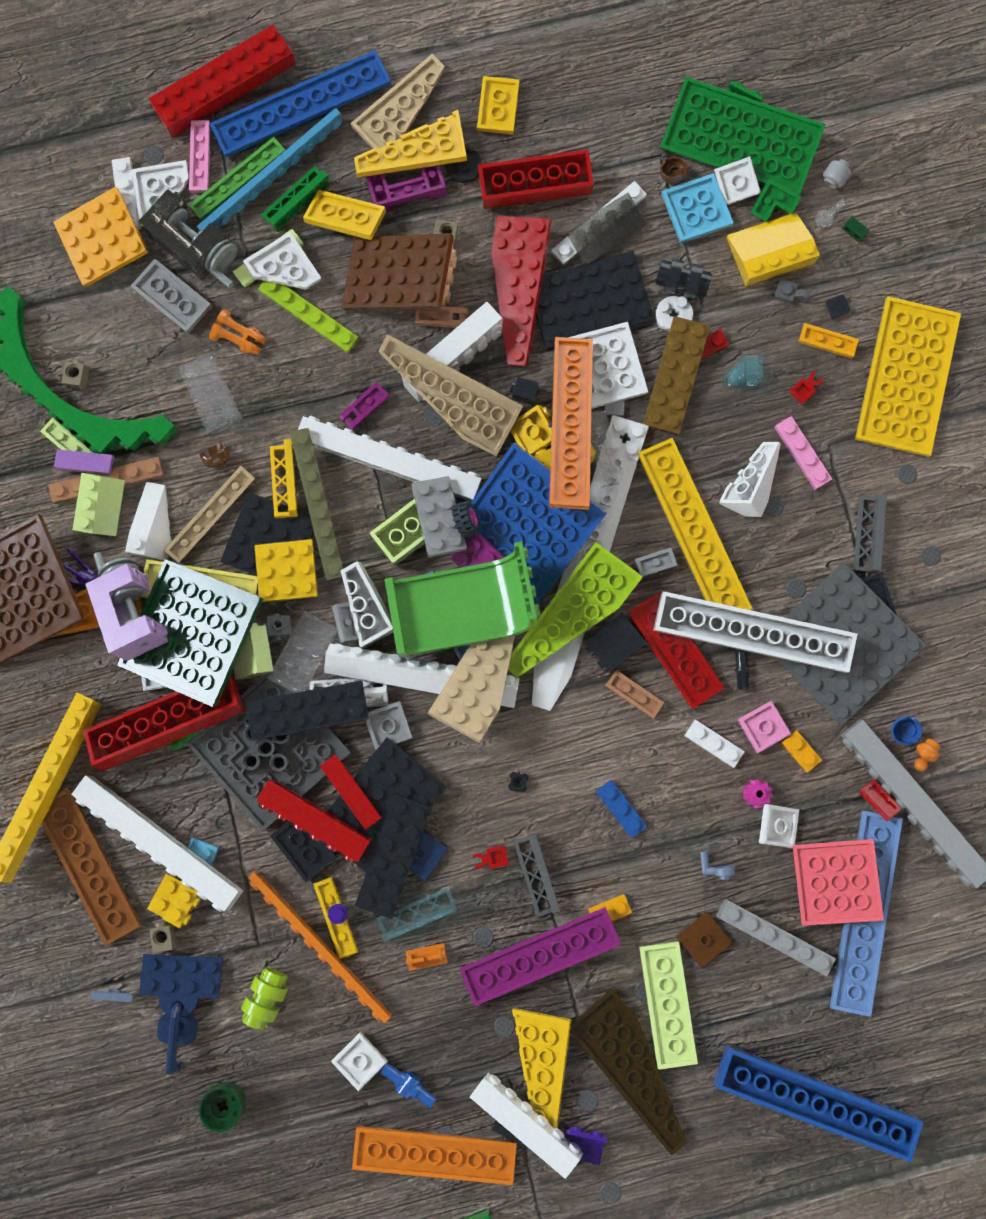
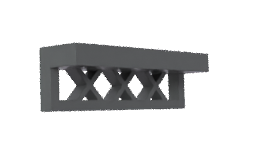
M879 494L876 497L859 496L853 571L870 573L881 571L887 495ZM864 501L874 502L873 510L870 513L863 508ZM866 518L872 523V528L868 532L862 527V521ZM865 536L871 542L867 550L860 545L861 539ZM865 555L869 560V567H859V558Z
M536 834L514 840L513 842L537 917L551 912H559L560 909ZM529 840L532 848L527 855L520 851L518 844ZM532 851L534 853L535 859L530 857ZM522 855H524L525 857H527L526 860H525V862H524V860H523ZM528 859L537 863L538 867L534 874L526 870L525 865ZM538 870L540 872L541 878L536 875ZM528 874L533 876L531 881L529 880ZM534 878L543 882L544 886L540 893L532 889L531 884ZM544 889L546 891L547 897L542 894ZM534 893L539 895L537 900L535 899ZM540 897L547 899L551 908L539 911L537 903Z

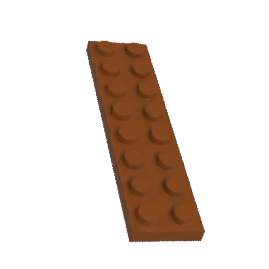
M67 788L56 794L42 825L104 945L107 946L139 928L142 924L80 805L75 801L76 798L71 795L73 793L71 788Z

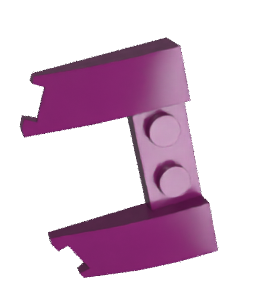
M439 165L420 168L422 177L389 186L384 174L366 176L373 204L384 206L387 212L394 210L393 205L428 196L429 200L446 196V186Z

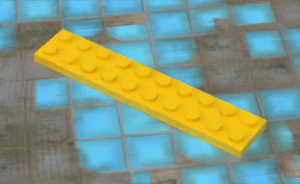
M673 438L638 452L643 468L705 601L752 610V606Z

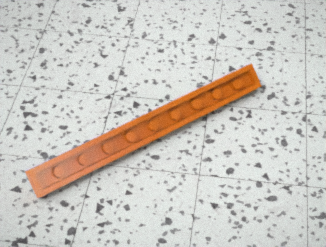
M258 871L253 872L248 877L251 880L250 885L256 891L260 890L264 894L263 899L269 905L273 904L278 909L276 911L283 920L287 919L291 923L290 927L296 934L300 933L305 938L303 940L309 948H314L318 952V958L323 963L327 962L332 967V973L338 978L341 976L345 981L344 985L350 992H356L360 1003L365 1007L369 1006L371 1008L374 1018L379 1022L382 1020L386 1023L392 1015L388 1009L339 959Z

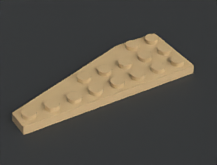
M387 334L378 352L463 440L497 456L523 405Z
M515 636L471 644L428 711V715L480 743L500 711Z

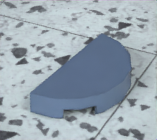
M115 989L94 990L91 993V999L119 1002H132L133 996L130 992L124 993L122 990Z

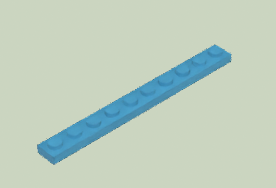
M336 108L203 220L197 226L199 232L208 228L212 231V235H214L221 225L228 223L235 213L242 211L249 201L255 200L262 190L269 188L276 178L283 176L290 166L297 164L304 154L310 153L317 143L324 141L331 131L338 129L343 122L341 113Z

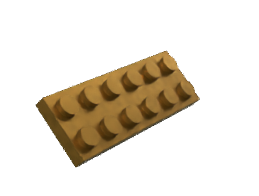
M677 316L673 317L645 415L644 425L669 433L680 434L710 325Z

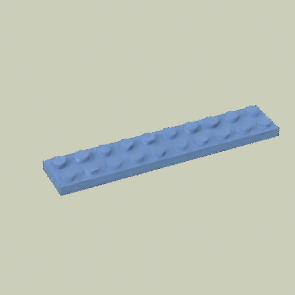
M862 811L857 840L874 839L884 920L843 923L830 1002L831 1009L871 1017L902 818L892 817L886 822L880 814Z

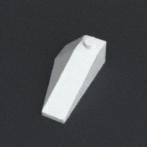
M763 442L749 459L750 463L744 470L741 469L738 472L739 477L735 482H730L726 487L719 502L721 505L743 516H762L770 496L781 446L780 442Z
M146 482L129 532L125 552L131 556L147 559L169 560L170 555L164 551L172 542L166 486Z

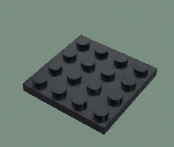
M248 492L220 562L257 576L255 545L312 539L314 531L310 515L297 510L298 517L275 518L272 500ZM280 504L278 512H289L288 506Z

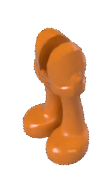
M223 309L217 317V322L236 330L243 336H238L219 324L214 323L209 339L211 341H218L219 338H225L240 346L242 352L259 355L261 348L251 343V341L254 340L264 345L267 339L258 329L254 327L247 328L233 320L231 312Z

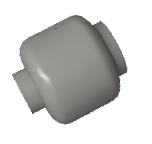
M842 159L840 161H832L823 173L824 183L833 189L843 187L851 176V170L848 168L850 166L849 163Z

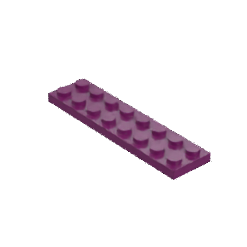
M603 907L462 966L459 969L473 1004L477 1006L620 946L621 942L606 907Z

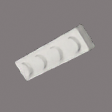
M130 157L112 160L115 187L120 190L137 228L141 229L132 176V160Z

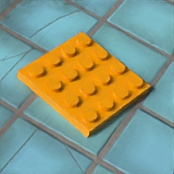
M117 187L110 189L53 222L81 284L85 288L149 253Z

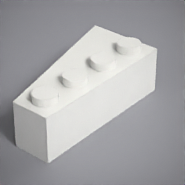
M357 561L342 569L341 574L346 594L348 595L350 610L353 614L360 648H366L393 633L391 616L361 562Z

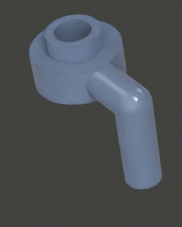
M708 851L700 852L703 875L720 876V880L732 879V875H735V866L709 867Z

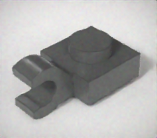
M780 279L774 299L792 304L793 299L806 303L810 291L804 289L797 290L798 284Z

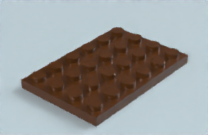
M451 233L379 236L373 237L372 240L361 237L354 238L341 308L345 311L441 309L454 236Z

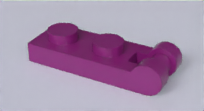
M375 382L343 411L338 419L342 423L345 422L348 425V429L354 431L390 396ZM353 413L357 416L354 420L350 418V415Z

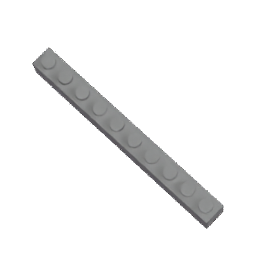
M864 720L856 721L840 735L843 738V744L848 749L852 748L856 753V759L869 768L868 773L875 780L878 779L882 783L881 787L894 797L902 810L906 811L908 820L913 825H917L921 829V835L935 845L933 847L940 856H944L947 859L946 864L949 868L959 873L961 882L967 887L978 888L986 881V862Z

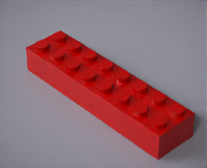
M273 24L148 99L173 138L191 127V120H204L296 65L292 51Z
M230 675L216 708L176 691L88 728L83 733L92 766L103 772L245 712V708L235 677Z

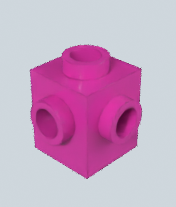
M761 779L751 780L750 784L744 785L742 790L744 801H746L747 805H753V808L764 807V804L770 803V798H772L771 787H768V783H762ZM758 790L761 792L760 798L756 796Z

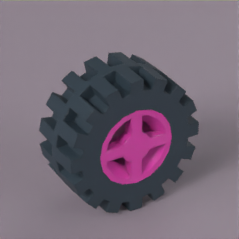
M464 501L453 505V521L460 535L466 538L478 534L481 531L480 520L471 501Z

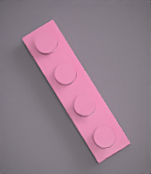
M191 120L190 193H204L209 189L211 131L209 120Z
M792 416L774 427L814 490L832 480Z

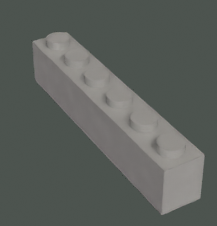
M724 899L716 914L723 921L825 976L828 975L836 959L727 899Z

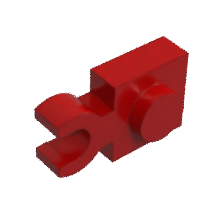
M815 371L809 375L808 381L802 378L789 390V393L800 405L816 392L813 387H818L823 382L822 378L817 382L813 380L816 374Z
M505 845L487 848L486 855L481 853L473 854V858L480 857L482 860L480 864L475 865V868H481L486 863H488L489 869L508 865Z

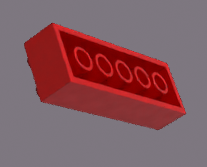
M589 150L478 165L483 209L593 194L594 182Z

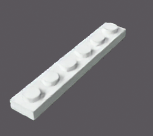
M634 181L551 250L552 255L564 266L645 199L647 194Z

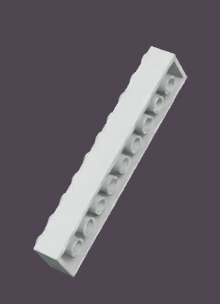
M664 591L661 593L653 630L844 673L850 672L857 634Z

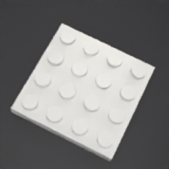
M628 322L568 337L593 339L591 409L648 394Z

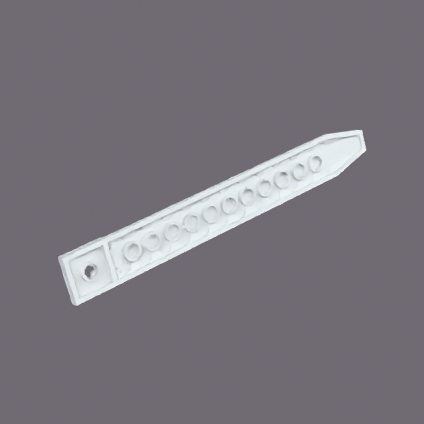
M612 415L590 486V500L607 512V515L563 572L558 591L595 542L610 552L639 459L638 452H641L648 430L647 425ZM624 434L628 435V438H630V441L622 443V439L620 438V436H624ZM584 633L534 666L532 706L548 711L552 709L571 678Z

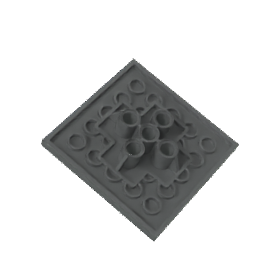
M275 666L272 672L266 673L241 695L245 712L205 728L187 743L189 748L262 832L278 819L276 812L260 807L261 803L256 801L268 780L274 779L303 797L326 776L320 768L322 763L334 754H337L341 761L351 754L329 727L289 734L282 741L278 737L252 741L246 702L297 692ZM266 743H270L272 746V750L268 754L263 751V746ZM251 756H255L257 759V763L253 767L248 763ZM279 757H282L285 762L282 768L276 766V760Z

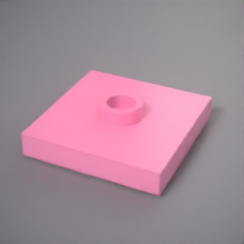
M772 700L737 719L756 753L791 735Z

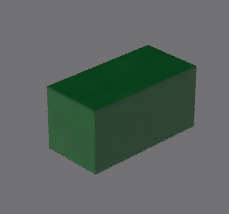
M853 216L842 227L847 234L859 243L870 231Z

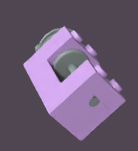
M101 552L94 553L93 556L100 577L86 583V587L108 653L129 661L168 642L166 636L168 632L163 624L145 615L138 616L133 601L150 591L148 585L150 581L145 573L139 571L136 560L133 558H118L105 564Z

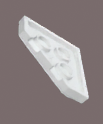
M186 160L132 169L138 216L141 224L160 221L164 215L159 212V208L164 206L169 209L189 183V169Z
M291 232L243 260V263L254 279L305 290L321 281L320 275Z

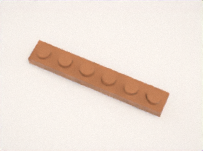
M159 457L112 468L111 475L91 473L125 480L124 486L164 476ZM81 476L48 484L52 503L56 504L78 498Z

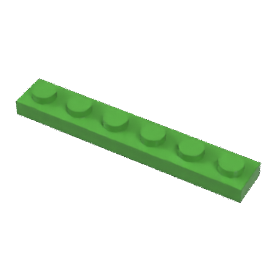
M275 137L271 138L189 204L190 209L203 221L286 150Z

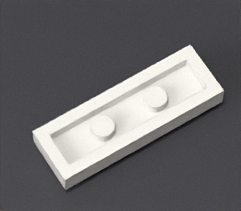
M697 720L692 722L684 735L732 768H735L744 753L743 750Z

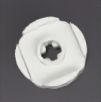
M683 296L667 297L657 307L655 313L656 323L661 329L663 328L665 331H668L667 333L670 331L673 316H669L672 311L679 314L677 317L688 320L693 318L692 306Z

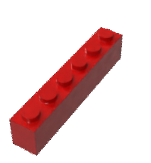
M274 779L267 781L256 800L261 803L260 807L276 812V816L281 820H289L294 823L293 827L303 832L305 830L309 832L312 839L318 842L322 840L327 843V847L334 852L340 851L344 854L343 857L350 862L360 861L372 841L368 836Z

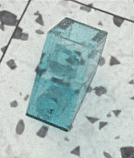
M762 355L743 356L725 374L722 383L728 384V386H737L739 383H747L748 386H754L760 383L763 379Z

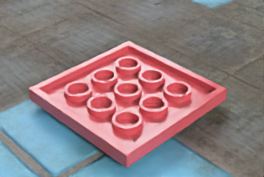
M874 839L793 845L802 926L884 920Z

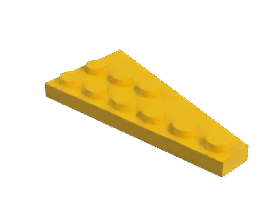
M458 110L452 112V115L446 118L441 117L437 119V122L431 125H423L402 135L401 139L394 142L391 140L379 149H371L354 157L357 178L467 161Z
M513 1008L512 1013L516 1022L515 1029L519 1039V1051L524 1079L527 1083L528 1100H530V1105L534 1112L544 1116L553 1128L558 1129L571 1019Z

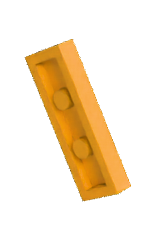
M804 323L798 343L852 359L859 339Z

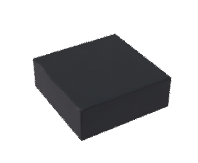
M844 294L825 301L831 319L850 312Z

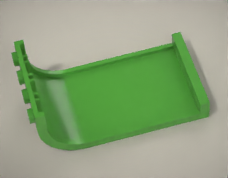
M522 541L514 543L515 549L513 553L493 562L393 580L392 577L386 578L385 584L399 658L507 638L534 628L537 625V617L540 616L538 604L534 605L533 597H537L535 585H530L529 578H533L531 566L526 565L525 559H529L527 547L523 548Z

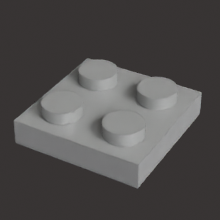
M401 701L368 712L369 720H366L375 750H377L386 737L390 738L395 744L413 738Z

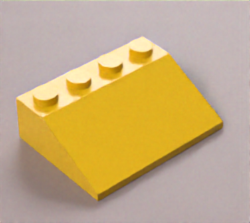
M796 212L726 236L745 287L815 264L820 256L812 235Z

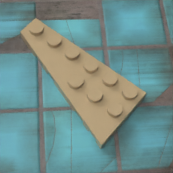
M431 54L351 122V127L372 149H379L391 140L394 142L401 139V136L410 129L443 74L445 66Z

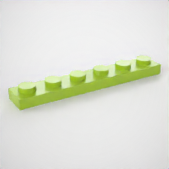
M264 281L258 288L259 292L346 353H349L359 340L358 336L287 286Z

